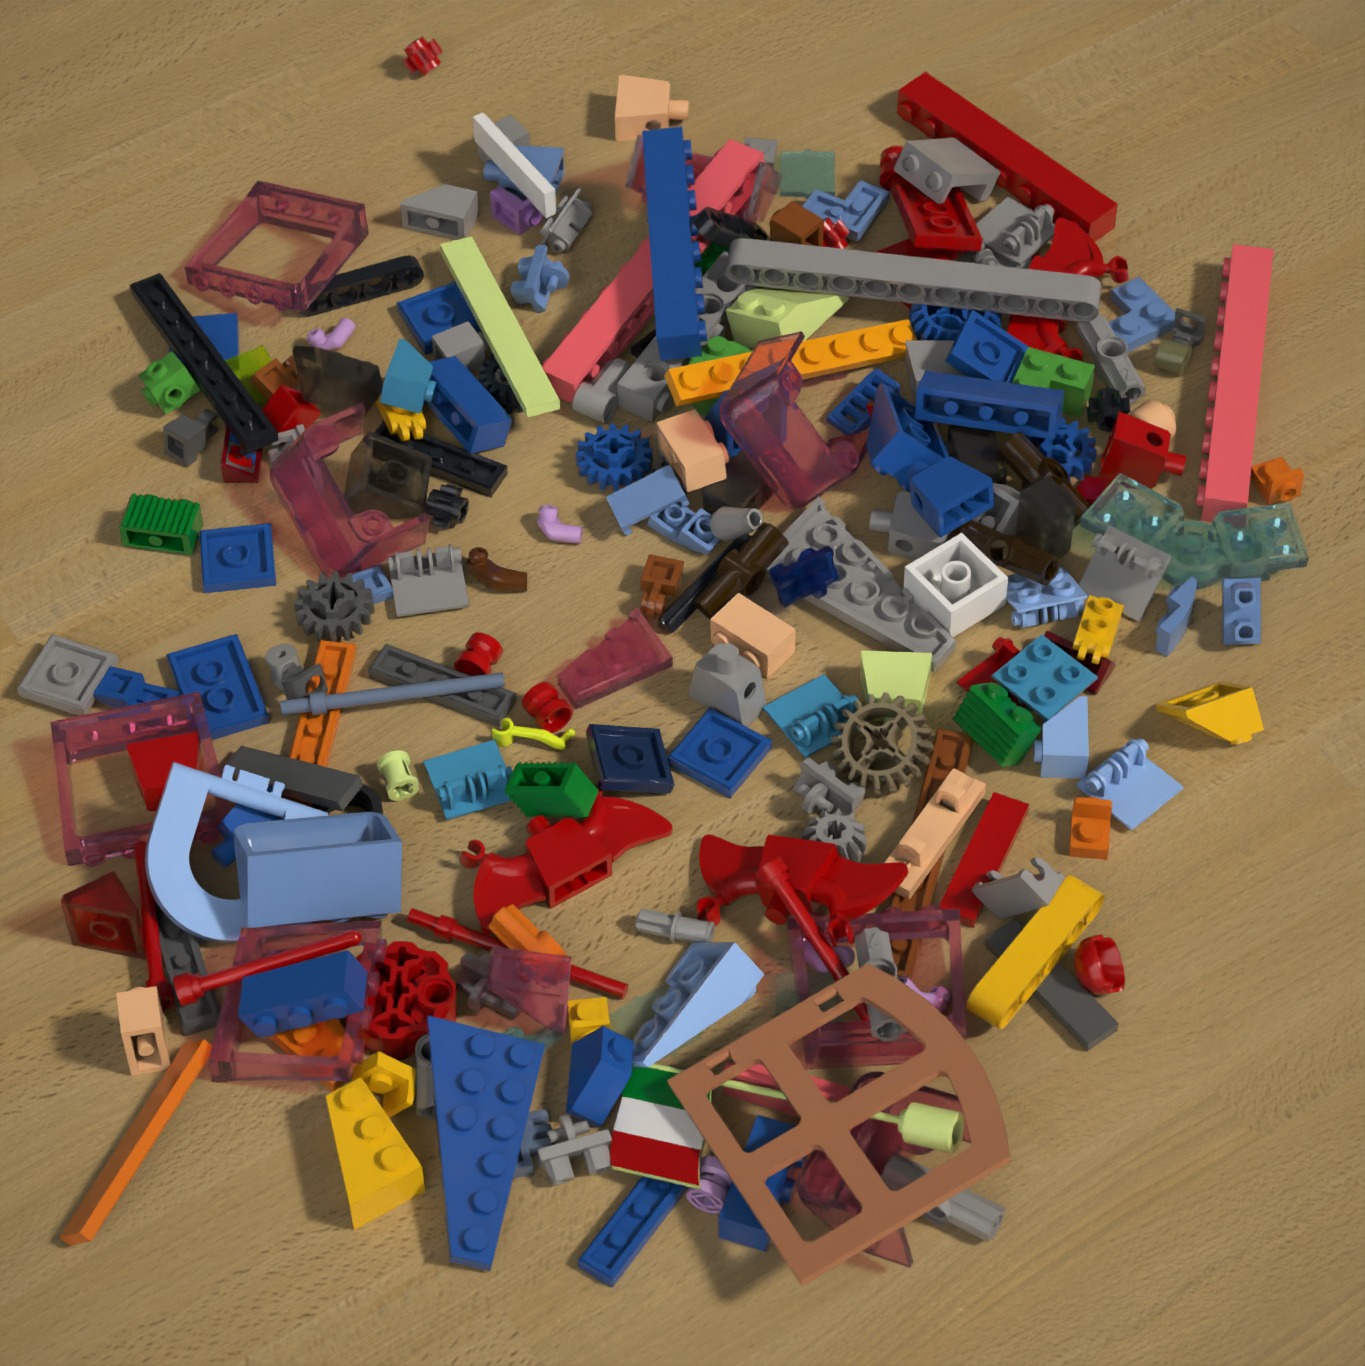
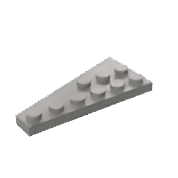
M818 496L783 533L789 545L767 568L765 578L897 652L932 653L931 671L935 673L955 651L956 640L929 612H924L914 602V596L908 589H902L894 581V575L861 540H855L845 529V523L838 516L834 518L826 509L824 501Z

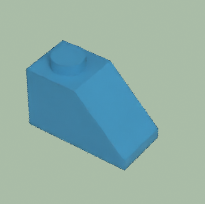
M399 339L386 372L380 403L420 414L424 402H432L437 382L431 381L433 366L407 340Z

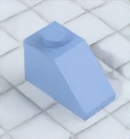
M1079 696L1043 724L1041 740H1034L1033 762H1040V778L1083 779L1086 776L1089 759L1087 696Z

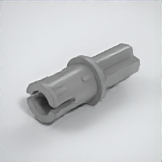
M641 909L636 917V930L669 937L673 943L677 939L688 942H712L715 922L683 917L681 912L678 911L675 915Z

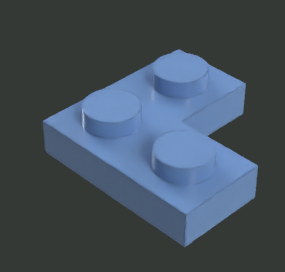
M860 180L845 200L815 189L802 207L822 219L830 217L833 223L841 219L849 230L846 238L859 242L888 204L890 191Z
M1140 277L1112 289L1111 300L1125 314L1108 323L1115 335L1127 343V353L1174 330L1175 312Z

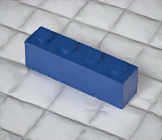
M925 371L917 386L915 419L1013 434L1021 431L1027 436L1055 439L1062 421L1065 391Z

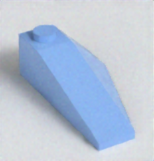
M693 942L667 976L665 982L670 987L664 997H657L653 1002L651 1008L656 1012L653 1019L647 1021L639 1028L633 1040L632 1067L648 1068L742 1003L748 1001L757 990L756 985L765 974L735 942Z

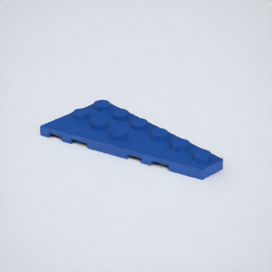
M427 1016L426 1024L427 1034L429 1035L430 1065L434 1086L433 1097L442 1168V1189H444L446 1209L445 1220L449 1261L490 1271L545 1044Z

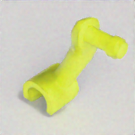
M509 718L501 720V726L504 731H498L495 728L491 729L492 739L500 747L511 745L515 736L538 740L554 749L564 750L566 748L565 743L575 736V731L572 728L567 729L565 734L559 738L544 729L514 726L513 721Z

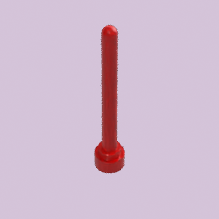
M139 841L134 846L148 974V980L145 982L144 987L157 986L161 1008L164 1011L174 1005L173 986L164 978L156 901L150 890L145 869L147 842Z
M781 856L775 858L761 867L755 873L756 877L763 887L768 886L771 892L774 890L777 892L834 980L842 979L849 972L788 881L791 878L788 872L790 869ZM860 1003L853 1007L861 1021L869 1025L866 1004Z
M352 930L207 975L200 976L199 973L192 975L190 972L173 976L175 991L181 1006L184 1007L199 1002V998L205 996L206 991L242 981L243 977L357 946L360 944L362 936L358 931Z

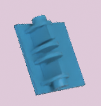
M1042 634L992 675L995 681L1018 699V703L1021 705L1026 704L1027 710H1034L1041 716L1044 723L1060 712L1061 709L1098 678Z
M823 674L763 706V710L806 759L831 745L832 736L842 735V733L835 729V722H847L842 712L845 709L849 710L852 714L856 712L857 709L853 702L858 698L856 695L843 696Z
M495 740L423 761L446 820L513 801V799H509L508 794H505V787L513 771L510 766L506 767Z

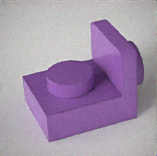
M501 186L490 192L492 217L519 236L531 227H535L543 219L541 212L529 199L521 201L516 194H511Z

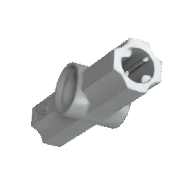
M1098 314L1097 318L1089 322H1077L1076 331L1094 361L1095 375L1105 381L1109 388L1119 390L1121 399L1129 397L1130 405L1135 404L1139 398L1145 395L1146 387L1127 356V343L1115 335L1104 315Z
M878 927L864 929L860 935L855 936L854 941L859 968L868 963L898 979V971L893 960L888 932H883ZM865 1003L872 1037H877L883 1042L897 1040L901 1034L907 1032L906 1029L893 1019Z
M897 1153L895 1156L892 1155L885 1165L881 1178L890 1190L898 1191L931 1170ZM966 1188L922 1216L937 1225H946L950 1222L989 1242L997 1234L1005 1217L1006 1209Z

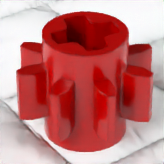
M421 36L403 49L407 57L402 62L411 74L418 70L421 76H424L442 63L438 58V55L442 53V49L434 38L427 42Z
M830 217L823 219V247L846 248L848 243L844 238L848 236L849 230L842 220L839 219L833 223Z

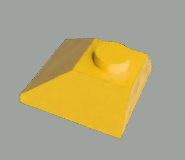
M1220 681L1155 704L1157 712L1216 739L1230 741L1231 745L1248 742L1253 739L1252 734L1264 730L1253 687Z

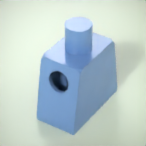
M515 146L554 187L556 197L565 173L564 148ZM486 161L483 174L484 180L499 182V186L511 194H516L521 201L528 199L493 161Z

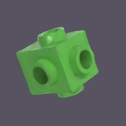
M172 351L160 360L149 364L146 370L138 374L145 385L140 390L152 407L159 404L166 414L185 404L186 400L201 391L185 366Z

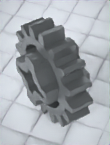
M338 571L333 572L332 578H326L321 573L319 574L318 582L315 583L308 579L306 581L307 590L298 589L297 591L298 600H294L297 624L304 627V634L306 635L315 632L316 641L320 642L325 636H329L330 641L336 642L337 636H343L346 641H349L351 632L354 631L361 635L363 633L362 624L370 625L372 623L371 614L375 613L372 591L370 588H365L363 579L353 582L352 573H348L344 578H339Z

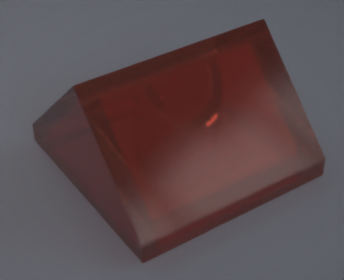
M115 871L63 895L61 904L72 945L146 960L145 936L139 910Z

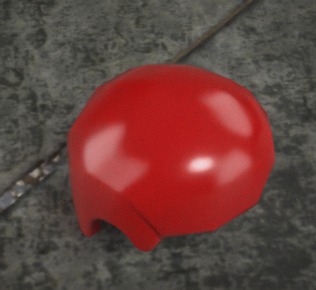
M1102 934L1090 936L1080 941L1076 948L1073 962L1075 974L1082 986L1095 995L1122 991L1125 986V973L1115 941L1110 937L1104 938Z

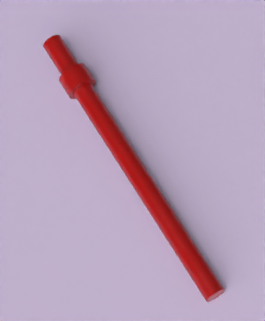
M414 908L408 914L407 923L434 932V937L448 942L455 939L516 961L515 955L498 938L459 925L457 919L443 914L437 917ZM561 961L549 972L621 999L625 998L629 985L564 961Z

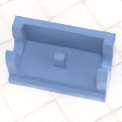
M670 464L606 496L626 536L632 533L630 526L679 501L683 507L690 504Z

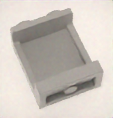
M956 138L906 141L894 167L895 172L938 204L945 202L952 187L959 186L978 201H987L1000 175L999 170Z

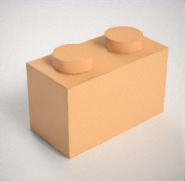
M696 409L656 422L659 449L687 493L726 479L725 463L729 462L726 447L722 442L717 443L711 424L708 420L703 421Z
M737 593L710 619L711 643L714 646L725 643L735 645L739 650V655L755 664L760 669L761 675L767 679L795 653L796 629L740 593Z
M157 986L148 988L135 987L129 991L116 993L120 1031L131 1076L167 1070L171 1062L167 1030Z

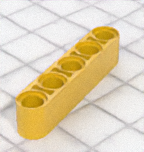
M1068 875L1063 880L1050 904L1038 910L979 981L968 998L966 1009L996 1028L1004 1029L1096 917L1104 902L1105 894L1073 875Z

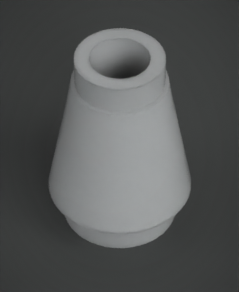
M723 506L710 519V528L713 535L725 542H731L753 532L763 524V516L756 508Z

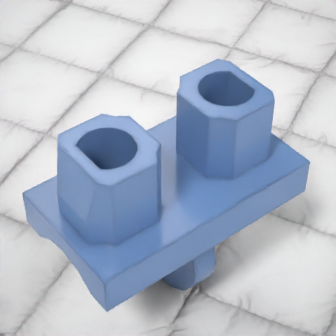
M546 244L536 245L533 256L520 258L518 270L524 281L513 282L511 287V294L518 305L531 303L536 313L545 312L550 293L555 292L556 289L565 288L570 277L569 272L563 267L561 262L555 261L553 263L547 257L548 248Z
M1259 576L1222 578V643L1224 645L1261 643V580Z

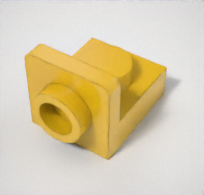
M607 997L568 1000L571 1047L572 1043L602 1026L611 1029Z
M379 1051L353 1066V1081L361 1077L370 1091L384 1095L383 1110L389 1118L410 1107L416 1096L415 1080L417 1069Z

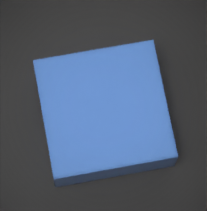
M380 565L352 574L353 582L363 579L365 588L371 589L374 604L394 598L393 589Z

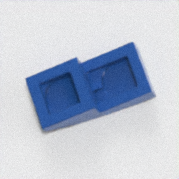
M112 666L109 667L93 693L97 700L119 712L164 728L182 701L178 690L148 684L145 682L142 673Z

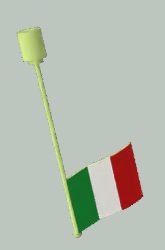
M655 1063L648 1068L632 1067L631 1077L623 1089L619 1111L611 1136L610 1160L612 1169L701 1189L699 1180L700 1160L705 1140L667 1082L670 1078L684 1071L683 1069ZM729 1080L720 1085L787 1100L781 1090ZM711 1090V1091L708 1093V1095H707V1098L709 1099L710 1102H711L712 1090ZM912 1102L907 1109H903L900 1116L879 1112L870 1117L871 1119L898 1124V1132L902 1134L905 1143L949 1153L957 1151L964 1133V1116L962 1112Z

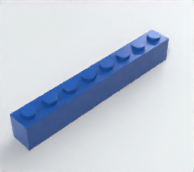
M682 126L642 131L656 338L660 361L702 356L701 342L708 340L705 320L699 321V315L705 314L703 294H697V289L703 288L701 267L695 268V262H701L699 241L693 242V236H699V231L693 223V217L696 215L691 216V211L697 210L695 190H689V185H695L693 164L687 165V160H693L691 139L684 140Z

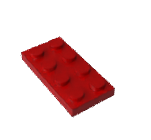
M892 176L890 190L914 247L924 251H934L936 248L950 249L957 253L981 250L983 238L959 187H952L945 202L938 204L905 178Z

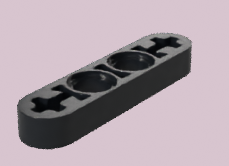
M705 207L693 217V223L702 236L716 244L729 247L730 243L738 238L770 241V237L759 224L710 207Z
M401 256L305 283L296 289L293 298L302 315L315 316L414 288L424 279V271L415 256ZM374 278H383L375 285H367ZM344 286H350V289L343 294H335L338 289Z

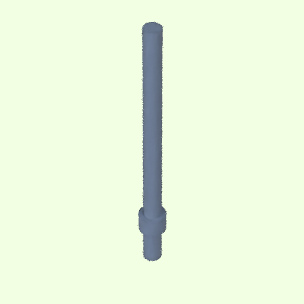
M503 672L329 695H325L324 691L309 693L310 697L282 700L280 704L282 716L312 712V715L327 714L329 709L505 687Z

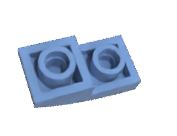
M677 502L651 515L647 523L649 527L677 544L706 555L721 541L711 531L710 519L712 515L702 508L697 513H694L686 506L683 507L681 502Z
M1192 576L1181 587L1177 585L1170 591L1166 599V604L1168 605L1167 614L1161 618L1155 630L1157 633L1155 650L1166 657L1181 641L1190 623L1197 580Z

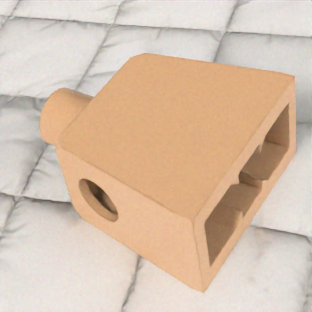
M619 75L615 110L616 141L642 140V131L669 128L670 119L689 120V100H671L669 82Z

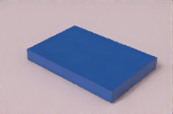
M237 634L166 654L193 732L198 731L200 744L270 723L267 710Z

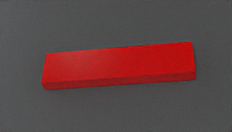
M993 792L939 904V916L974 928L984 904L971 890L975 883L982 882L984 884L992 881L987 877V872L997 871L1000 873L1028 814V803Z

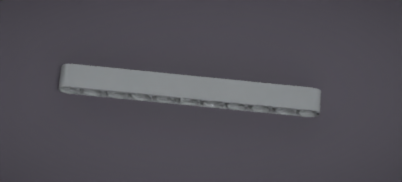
M738 238L730 243L725 268L727 279L742 285L1078 322H1089L1097 318L1101 296V283L1098 279L1087 275Z

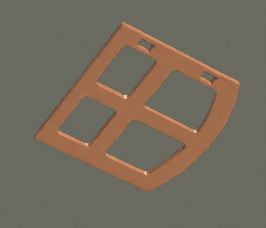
M868 963L667 1080L669 1087L801 1286L806 1285L1011 1162L1007 1131L996 1094L983 1066L966 1040L949 1020L922 995L897 978ZM839 994L842 1002L822 1012L819 1005ZM860 1003H868L893 1019L925 1047L923 1052L836 1103H830L826 1100L790 1048L791 1044ZM731 1057L734 1065L715 1076L711 1069ZM761 1064L778 1085L800 1117L801 1122L762 1147L747 1153L741 1149L707 1098V1095L711 1090L752 1066ZM945 1076L950 1080L959 1099L966 1119L971 1146L902 1189L892 1191L884 1183L850 1134V1131L853 1127L936 1078ZM821 1150L862 1207V1211L813 1242H805L765 1182L772 1175L809 1153Z

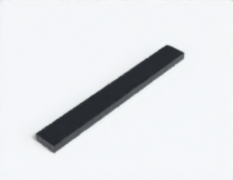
M158 273L130 284L132 296L177 358L185 366L197 386L245 452L250 453L279 441L278 433L162 274Z

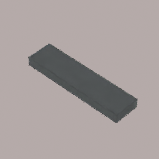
M389 644L384 645L368 669L369 678L390 686L470 677L468 674ZM502 687L423 697L426 700L499 728L501 720L508 716L517 702L516 693Z
M242 745L226 763V765L235 767L232 776L233 781H236L239 771L244 770L270 779L269 784L271 787H273L275 781L285 784L282 796L338 811H343L363 786L359 775Z
M156 902L162 964L167 980L173 986L175 1007L184 1036L222 1026V1018L213 989L206 991L205 996L199 998V1002L184 1007L181 1006L175 991L173 976L190 972L192 975L199 973L200 976L207 975L208 973L196 936L191 935L174 924Z
M1014 918L985 938V946L999 959L1023 930L1024 926ZM1059 962L1032 994L1087 1051L1118 1031L1119 1023Z

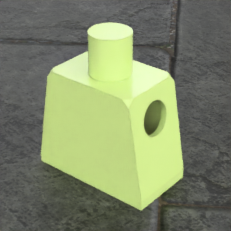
M861 650L860 680L865 705H868L867 696L869 694H873L877 702H880L881 696L885 692L889 693L891 704L900 695L905 699V706L912 702L916 704L918 710L915 715L922 714L930 683L932 653ZM879 717L872 721H883L884 725L889 719L893 721L895 718Z

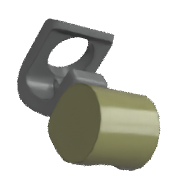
M1176 308L1174 337L1172 340L1162 339L1156 353L1154 366L1182 375L1190 361L1192 348L1200 345L1204 339L1206 317ZM1183 317L1193 319L1198 325L1186 322Z

